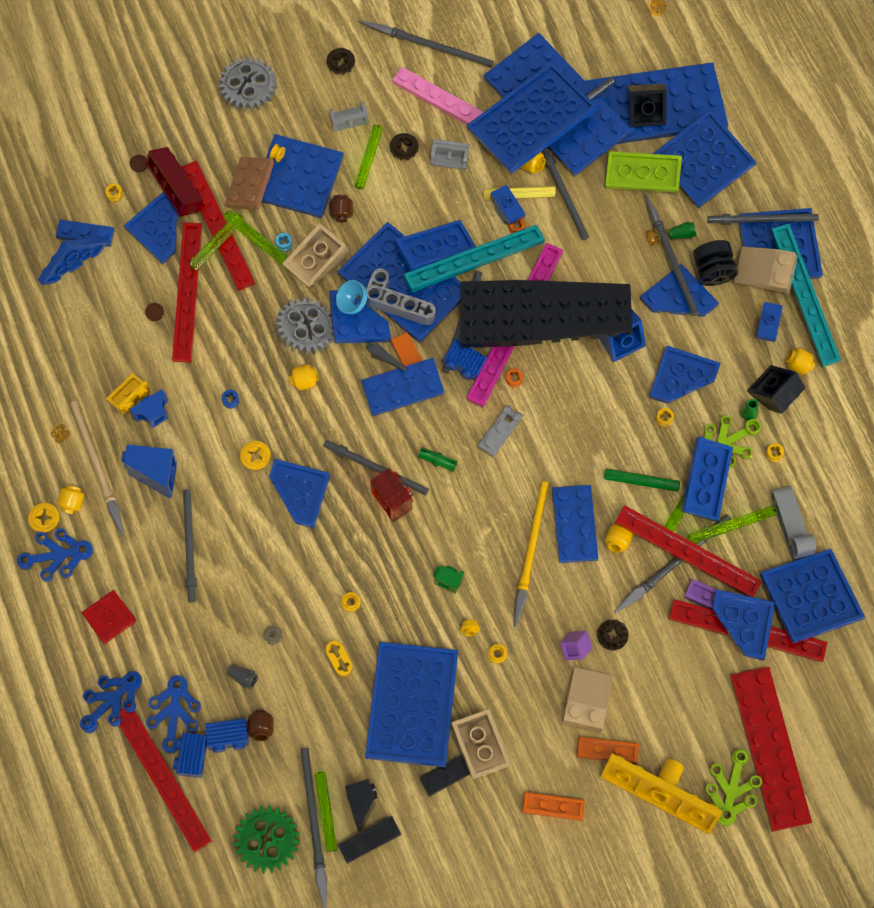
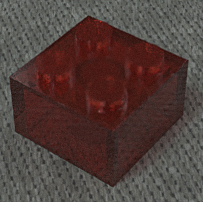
M388 468L370 481L371 494L394 523L412 510L413 494L407 486L404 488L401 484L402 480L396 471L392 472Z

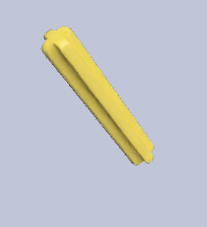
M555 186L509 188L515 198L554 197L556 194ZM499 188L484 189V199H492L491 192Z

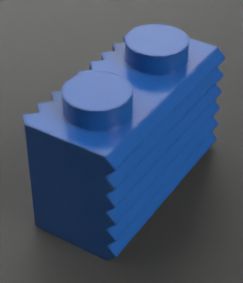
M454 339L441 361L445 363L444 366L449 370L455 369L460 372L464 379L474 380L482 369L487 357L472 348H461V341Z
M246 718L205 723L207 746L209 750H213V753L224 752L225 748L232 747L233 750H241L245 748V745H249Z
M182 733V738L177 740V750L180 751L179 757L174 759L173 770H176L178 776L202 778L207 750V737L201 734Z

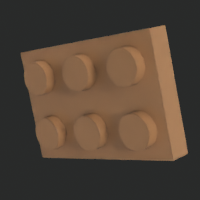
M240 157L224 205L227 208L259 210L275 163L273 159Z

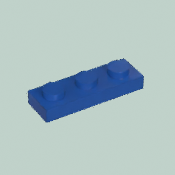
M60 219L56 238L60 240H78L104 237L107 240L105 246L111 247L115 230L114 227Z

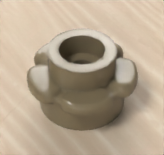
M269 626L266 628V632L263 633V638L268 644L275 645L281 642L283 638L282 630L279 627Z

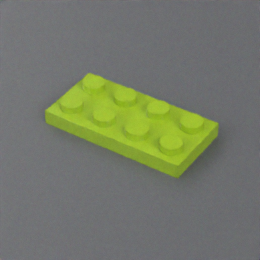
M609 151L605 187L610 189L679 193L682 156Z

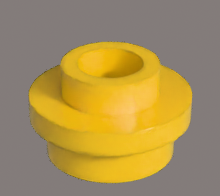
M348 592L342 596L341 605L344 610L353 612L360 607V597L356 593ZM354 600V604L348 605L347 601Z
M475 620L463 621L460 627V632L467 637L475 636L480 631V626Z
M501 644L492 645L488 649L489 660L495 664L504 662L507 658V649ZM499 651L501 656L495 657L494 652Z

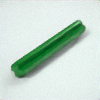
M608 468L604 473V479L676 492L680 488L679 480Z

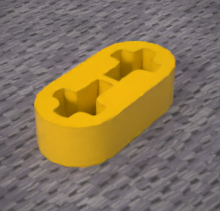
M338 641L329 642L326 646V655L338 676L348 677L352 673L353 666L344 647ZM332 646L340 648L338 650V658H336L334 653H329ZM342 660L344 665H349L346 672L338 670L340 669L339 661Z

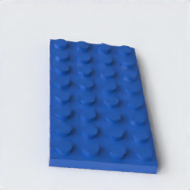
M537 33L484 74V79L504 98L552 62L585 95L593 90L540 33ZM599 95L591 100L597 106V110L548 146L552 153L574 176L631 133V129Z
M714 62L613 76L616 83L599 94L601 99L631 129V133L617 144L676 136L710 109L728 128ZM610 77L585 80V82L594 90ZM664 84L667 89L666 125L630 127L627 85Z

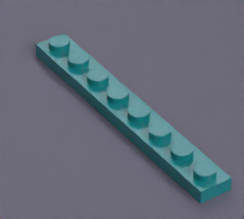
M790 224L772 228L771 234L777 249L796 252L797 262L791 287L822 367L838 363L841 361Z
M534 225L405 273L403 278L412 293L543 244L545 239L538 226Z

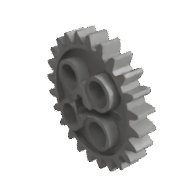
M243 56L242 61L236 58L235 64L230 61V68L225 66V72H221V78H219V91L221 97H224L225 103L229 102L230 107L236 104V110L243 107L244 112L247 107L253 111L255 106L257 109H260V104L267 106L266 100L272 101L271 96H275V90L277 89V78L275 77V71L271 69V65L266 66V61L260 63L259 58L253 61L252 56H250L249 60H246L245 56Z
M305 297L302 302L296 298L295 304L290 300L288 306L284 304L276 317L277 323L275 328L278 329L276 335H282L280 342L286 341L285 347L291 345L292 352L295 349H298V354H301L302 350L305 351L306 355H308L309 351H312L315 355L317 349L322 352L324 347L328 348L334 338L332 319L330 317L331 311H325L326 305L320 307V301L314 304L313 298H311L310 302H307Z

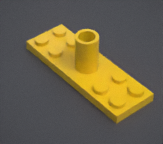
M612 753L600 778L707 834L711 833L723 812L714 804H708L699 799L698 796L689 794L676 787L684 767L674 759H667L657 777L645 771L641 766L634 765L626 761L622 756H616Z

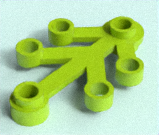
M727 415L723 416L720 420L721 428L717 442L733 447L732 453L740 455L742 459H750L752 455L751 448H743L732 444L747 435H757L761 429L760 422L756 419H750L747 421L745 428L726 438L728 428L732 424V418ZM723 420H728L729 424H724ZM708 424L705 426V439L711 440L712 436H714L716 432L714 425ZM749 427H754L755 431H750ZM711 428L713 432L709 433L707 432V429ZM743 451H748L749 455H744ZM731 456L733 464H730L729 468H733L736 464L734 456Z
M738 749L732 754L731 760L734 767L730 784H728L722 774L723 768L721 765L714 764L710 768V774L716 778L726 795L725 804L717 794L718 787L715 784L710 783L705 788V793L710 796L715 806L723 812L730 814V818L726 819L723 817L722 812L718 822L723 826L733 824L736 820V814L756 806L757 798L754 795H748L744 802L734 807L733 803L735 798L753 788H759L762 784V779L755 775L748 782L738 787L742 766L749 759L747 752L742 749ZM742 754L744 760H739L737 755ZM714 767L719 768V774L713 772ZM752 779H757L759 785H754ZM708 787H713L715 793H710ZM748 798H752L754 800L753 805L748 804Z

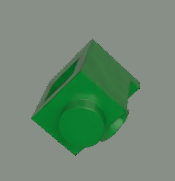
M437 566L433 574L435 585L456 594L464 579L465 572L460 571V573H457V570L451 566Z

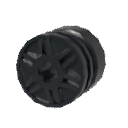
M711 241L702 244L693 251L692 255L695 265L698 267L697 273L700 276L699 280L702 285H720L734 279L738 275L736 262L732 259L733 251L729 241Z

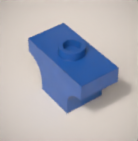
M507 184L491 192L495 211L504 224L508 223L510 225L525 217L524 210Z
M764 302L758 321L756 338L772 342L776 341L782 305Z
M161 389L152 396L144 397L139 404L130 409L132 417L136 422L143 420L148 422L151 428L156 427L168 419L164 409L165 404L168 402L167 396Z

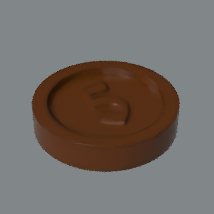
M143 155L133 156L130 159L131 169L134 172L145 171L147 169L145 164L146 157Z
M158 303L149 304L145 309L147 319L154 322L162 319L164 316L163 307Z

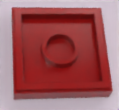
M114 590L81 612L104 645L137 622Z

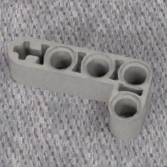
M380 268L373 272L366 288V302L370 307L423 325H431L435 321L436 309L432 303L388 289L389 274L385 269ZM378 278L385 279L383 282L377 281ZM377 294L378 297L371 298L370 295ZM394 300L396 303L389 304L388 301ZM407 306L414 307L412 310L405 309Z
M789 485L771 490L772 503L791 559L797 560L813 555L816 551L815 538L812 533L807 534L792 487Z

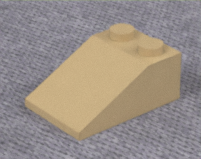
M319 223L282 264L310 288L335 269L348 256L350 250L342 241Z
M742 247L737 267L738 275L735 277L734 283L789 293L797 262L796 252Z
M574 667L562 725L601 734L607 713L613 676Z
M490 709L451 723L453 736L473 780L511 766Z

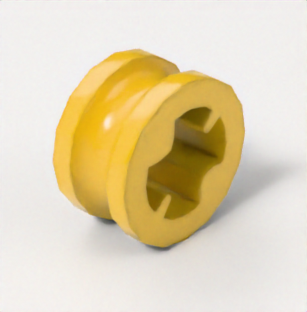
M275 144L271 150L270 158L275 159L279 163L285 154V147L280 148L278 144Z
M112 183L106 187L105 193L109 201L118 202L122 199L123 192L118 184ZM117 190L118 194L115 193V196H112L111 191Z
M668 408L660 409L656 416V422L661 427L670 426L674 419L673 412ZM663 414H667L666 417L669 416L670 418L667 421H663V418L661 419L660 417Z
M778 443L769 445L766 451L767 459L771 462L780 461L784 455L783 447ZM772 450H778L779 456H777V454L776 456H773Z

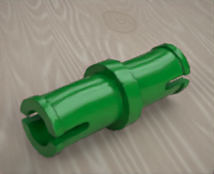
M424 447L421 448L418 455L419 459L428 461L435 467L440 466L451 472H454L458 462L443 456L441 452L436 453Z

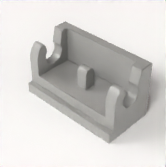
M360 102L361 105L359 107L333 112V109H330L329 117L333 131L336 132L369 124L365 103Z
M433 139L430 165L466 170L470 144Z

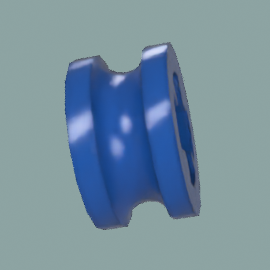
M234 390L223 392L221 398L223 405L229 409L235 408L239 404L238 393ZM233 396L234 401L231 400V403H228L226 397Z

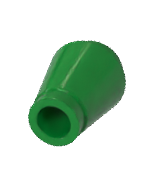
M687 221L668 229L670 240L692 239V237H696L694 222L689 223Z
M750 399L741 406L740 415L743 419L748 421L758 417L757 400Z

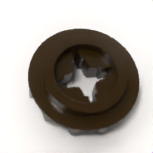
M337 48L328 54L327 65L330 71H334L335 74L342 73L344 75L348 71L351 72V69L355 66V57L350 50ZM344 58V63L338 66V61Z
M408 133L398 134L390 142V152H392L394 157L399 158L400 161L415 157L419 149L417 139ZM402 142L407 147L406 152L401 148Z
M608 619L600 625L597 631L599 643L607 650L615 651L623 648L629 638L625 624L617 619ZM615 628L616 634H618L619 636H615L613 641L610 642L611 636L608 634V632H611Z

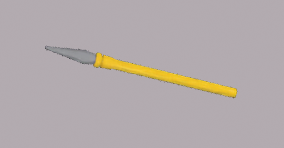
M546 481L541 482L522 576L517 586L514 627L517 626L527 599V591L529 590V576L549 485Z

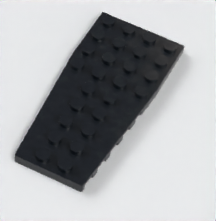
M536 280L461 282V348L525 346L542 344V341L552 340V343L561 342V339L567 338L576 341L579 340V337L591 336V339H596L598 335L610 334V337H617L618 333H629V335H632L630 284Z

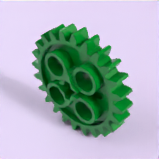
M261 806L258 813L255 809H252L253 815L250 816L246 813L247 820H239L243 826L235 828L239 834L233 835V837L239 840V842L233 845L240 848L236 854H243L240 861L245 862L247 860V868L254 865V872L259 867L263 874L266 868H269L271 873H273L274 867L281 871L280 864L283 863L288 866L287 859L294 860L291 853L298 852L294 845L300 844V841L295 839L300 833L293 831L298 826L297 824L291 825L292 817L286 819V811L280 815L278 807L275 812H272L271 806L268 807L267 811H264L263 806ZM265 822V830L257 831L255 828L257 823ZM272 822H274V827L272 828L269 835L272 841H267L263 856L259 857V854L264 846V841L262 838L267 837L270 825ZM277 829H284L286 831L284 837H275L274 834ZM257 841L259 843L258 849L254 851L249 850V843ZM270 848L278 849L276 857L270 858L267 856Z

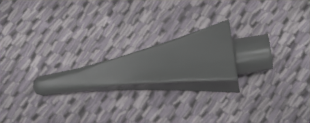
M375 342L374 345L371 343L366 345V349L371 353V358L393 365L402 371L407 370L378 342Z

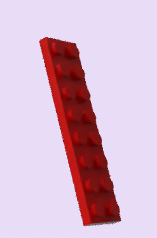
M770 667L732 674L730 679L755 772L762 779L760 790L771 831L775 832L811 824L812 819Z

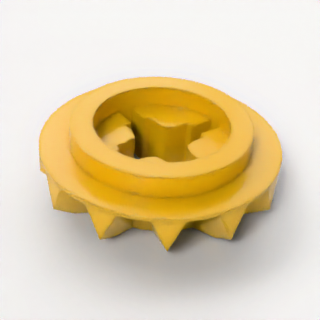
M260 441L248 442L240 452L242 464L247 469L254 471L264 469L269 464L271 457L268 446ZM259 451V457L261 459L256 458L252 462V455H250V453L256 454Z
M49 503L37 504L31 509L28 516L30 526L37 532H51L57 527L60 520L57 508ZM46 511V515L50 519L46 520L43 525L42 520L38 518H42Z

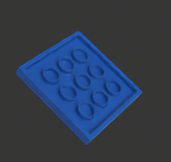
M711 109L653 153L682 156L679 186L698 209L756 165L753 157Z
M274 134L266 158H270L271 150L275 144H278L280 148L285 147L286 150L279 163L273 159L275 163L261 202L323 218L344 157V152Z
M812 208L743 213L739 215L812 214ZM814 221L739 223L742 247L777 249L771 229L790 224L810 279L822 278L823 272Z
M832 549L763 571L759 575L771 601L775 602L774 607L792 644L865 618Z

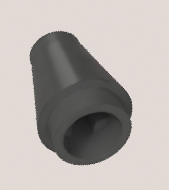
M234 664L227 671V675L245 689H252L258 679V675L255 674L254 670L235 666Z

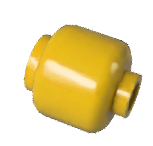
M543 153L537 154L521 166L520 169L531 174L542 171L546 163Z
M800 347L790 350L785 361L788 369L797 372L799 375L811 372L815 366L813 354Z
M309 364L294 367L292 375L289 376L291 385L295 386L299 391L313 388L316 382L319 381L316 368Z
M66 485V488L60 489L57 506L62 508L61 512L73 514L74 511L81 510L85 495L81 492V488Z
M616 524L611 525L605 537V544L614 553L626 551L629 548L633 534Z

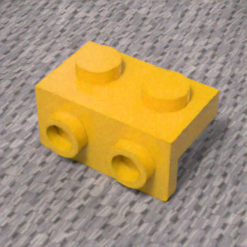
M132 373L106 400L118 412L124 415L126 412H130L135 403L148 395L150 388L146 381H142Z

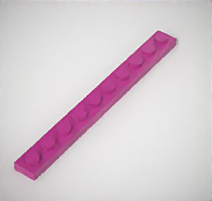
M546 243L528 280L549 281L564 250ZM515 346L492 348L467 396V401L484 408Z

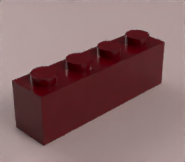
M168 147L150 150L145 164L178 215L185 216L198 213L203 202L202 196L176 160L175 155L172 154Z

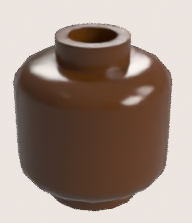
M348 195L333 196V199L329 201L330 217L336 219V222L339 223L347 222V219L353 216L352 199L348 198Z
M256 710L248 717V734L253 740L266 741L273 735L274 719L271 714L265 710Z

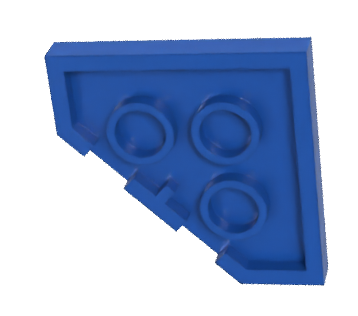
M162 192L128 221L124 228L161 264L176 253L178 213L164 192Z
M92 237L62 242L56 254L51 257L47 267L42 270L38 281L41 285L58 282L61 280V275L68 271L71 273L83 265L82 261L87 260L90 256L92 259L98 256L107 244V240L104 237Z
M680 264L683 276L699 311L697 316L705 317L719 305V302ZM674 271L670 272L640 296V300L651 312H671V314L678 315L691 314Z
M329 290L334 343L390 342V327L386 319L366 304L356 314L350 315L341 312L336 305L338 290ZM355 297L354 304L357 305L360 299Z
M666 346L649 398L668 404L714 383L720 362Z
M275 459L269 475L272 484L295 524L314 529L330 479V473Z
M716 590L712 607L716 617L743 656L764 661L775 602Z

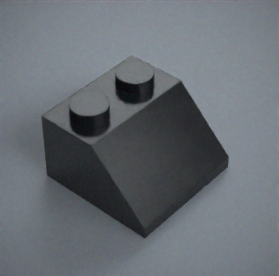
M627 85L630 127L666 125L667 89L665 85Z
M770 365L747 392L768 410L782 414L800 396L805 386L797 372Z
M369 779L345 786L358 832L363 830L375 807V799L378 798L374 783L370 784Z

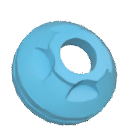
M349 280L342 284L336 295L338 309L350 315L361 311L367 301L365 286L356 280ZM360 295L361 300L357 305H355L354 299L356 296Z

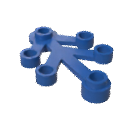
M62 528L55 531V537L58 541H64L72 548L63 549L51 541L44 532H38L35 536L37 543L46 546L53 552L37 555L22 553L17 558V564L21 569L29 570L34 563L53 560L47 569H43L40 573L42 580L49 582L65 558L73 556L68 565L60 568L61 576L69 578L81 560H86L92 556L93 547L88 541H76L67 535L66 531ZM63 532L64 536L59 538L58 534ZM40 536H45L43 541L38 540ZM86 547V551L80 552V548ZM23 558H28L26 563L21 562ZM65 569H69L68 574H63ZM45 573H50L48 578L43 577Z
M131 671L125 674L123 678L109 679L107 676H101L98 679V685L101 689L106 690L114 686L120 687L116 691L94 693L92 690L84 692L83 699L88 704L95 701H106L91 715L82 717L80 721L82 730L85 733H93L98 727L97 720L111 706L112 714L108 716V722L113 727L119 726L122 721L120 717L121 698L127 692V699L122 704L123 708L128 713L136 709L135 691L141 687V675L138 672Z
M179 675L170 678L167 684L168 688L157 697L149 699V706L153 710L159 709L161 703L170 696H172L171 703L156 716H150L146 720L148 728L153 730L169 716L167 738L162 742V747L168 754L177 752V739L175 737L178 716L186 724L189 732L194 733L199 729L198 722L191 719L180 705V696L189 704L188 707L193 713L201 710V704L189 694L186 679ZM176 682L181 683L179 688H174ZM158 700L159 703L157 706H152V701ZM197 703L198 708L192 709V704ZM151 720H156L154 726L149 725ZM191 723L196 724V727L194 729L189 728V725ZM169 741L174 742V745L171 748H168L166 746L167 742Z

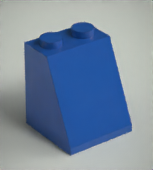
M633 309L632 335H629V333H618L617 337H610V334L598 335V339L613 362L646 346L642 320Z
M127 445L126 451L122 452V462H124V468L127 469L129 476L162 495L172 498L177 469V459L174 450Z

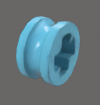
M288 233L278 234L275 239L276 247L283 252L292 248L291 236ZM286 239L287 243L281 245V241H284Z

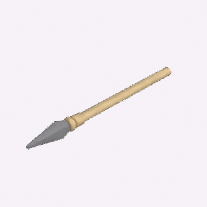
M72 401L70 405L105 499L104 502L108 507V513L121 535L124 536L119 507L115 502L116 498L109 488L78 402Z

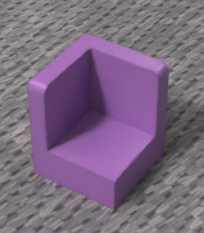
M587 631L569 632L560 643L566 661L584 659L592 649Z

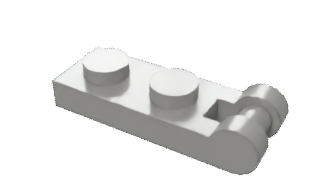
M506 405L498 419L478 444V448L494 458L523 418V414L520 412L516 413L512 410L511 406ZM508 416L513 419L511 423L505 420Z

